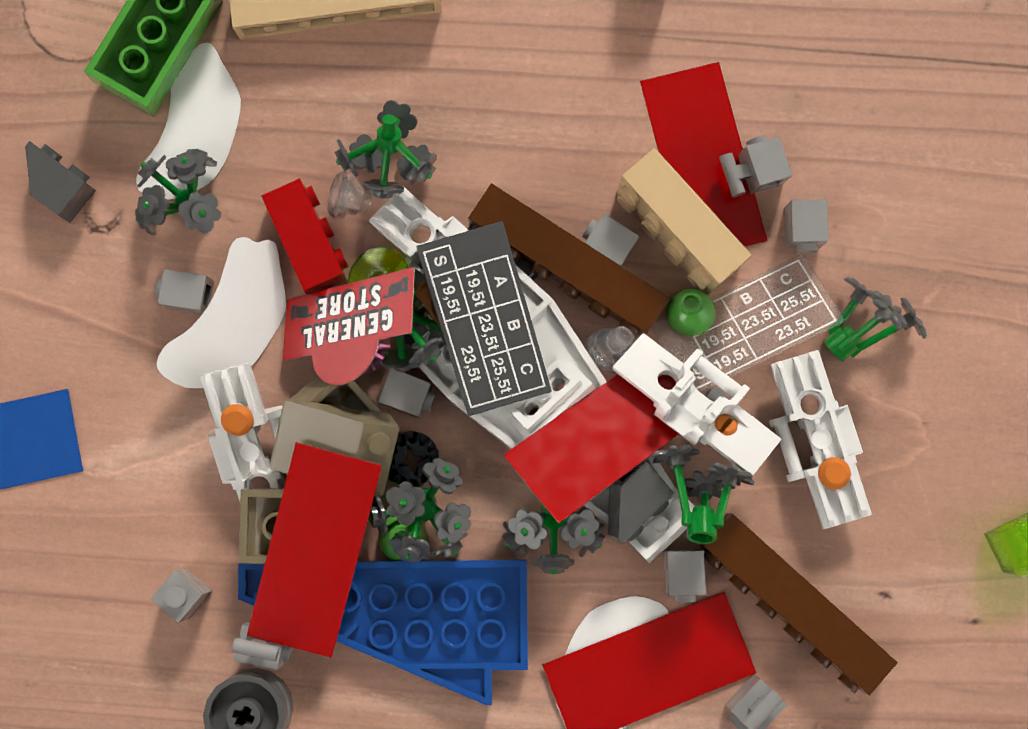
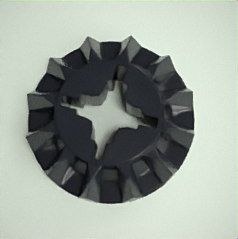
M406 431L398 434L388 474L391 481L398 485L407 481L413 487H420L427 482L429 478L424 475L422 468L426 463H432L435 458H439V451L435 443L427 435L416 431ZM408 446L415 456H425L416 462L415 473L408 465L400 464L407 459Z

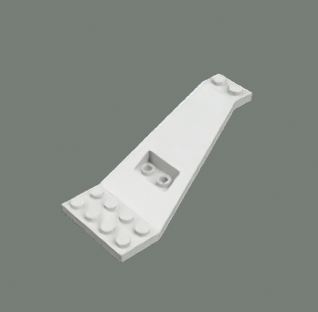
M517 265V272L523 293L526 295L525 300L552 392L469 416L510 449L607 382L555 301ZM430 333L424 338L426 343L428 342ZM447 345L440 349L442 353L435 361L427 365L421 363L418 367L456 407L467 414ZM559 384H565L561 390L555 391ZM538 408L534 415H529L532 409ZM654 454L644 461L650 464L674 491V494L668 499L669 505L659 515L651 516L642 525L644 529L641 534L629 542L649 564L687 529V527L681 525L682 510L678 489L673 485L660 463H653ZM610 486L583 505L585 508L592 510L594 515L607 525ZM688 500L690 512H692L695 506Z

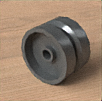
M259 668L241 670L217 685L208 697L203 713L205 729H287L294 710L292 694L284 680L271 671ZM246 706L252 709L250 713L252 716L246 713Z

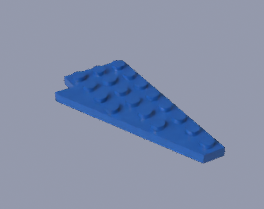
M527 559L421 560L420 562L357 561L336 641L482 704L492 705V670H528ZM238 563V600L254 606L265 564Z

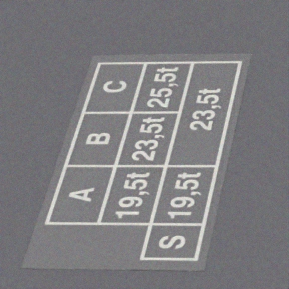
M799 254L711 297L715 305L716 316L714 323L706 332L696 336L682 335L670 326L667 319L652 326V329L662 347L683 364L696 349H699L704 353L702 356L731 378L845 322L805 255ZM692 368L691 372L696 377L693 383L696 390L702 392L715 386L712 381L695 368Z

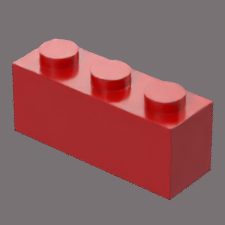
M299 178L261 195L306 294L325 290L347 280L343 270L349 267L340 248L334 251L329 238L335 235L327 218H319L315 207L321 204L312 185L306 188Z

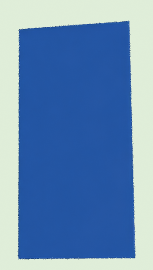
M68 389L0 403V489L83 471Z

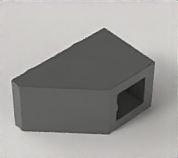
M29 141L25 146L30 195L55 214L71 223L96 191L86 183L90 177L73 164L69 169L61 165L59 161L62 159V156L48 145L44 144L40 149Z
M642 461L610 485L608 535L613 540L622 544L638 537L644 529L642 525L651 516H657L662 513L669 505L668 499L674 494V491L647 461Z

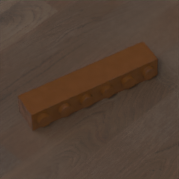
M492 183L468 217L469 225L473 227L472 229L503 221L514 261L517 262L519 258L531 265L529 270L536 276L546 281L550 277L560 283L559 289L567 296L575 300L580 296L591 303L588 307L591 311L606 319L609 315L619 321L618 327L634 338L638 334L641 336L642 333L645 335L648 333L670 299L661 291Z
M726 513L723 528L717 529V540L715 542L699 544L705 550L704 559L717 570L723 566L733 576L729 581L745 595L748 591L752 592L759 599L756 606L771 619L777 615L787 625L783 630L799 644L805 640L814 649L810 653L811 656L826 669L830 665L841 673L837 679L854 694L859 689L870 696L897 665L898 662L734 514Z

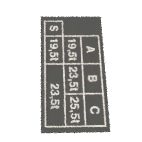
M503 221L416 246L468 416L552 392Z

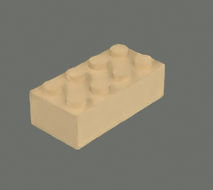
M655 148L622 175L616 191L619 195L617 197L619 204L629 214L634 212L642 221L640 226L643 231L653 240L656 237L666 247L663 250L665 255L674 265L678 266L681 264L689 273L687 279L694 288L701 291L704 290L709 295L752 256Z

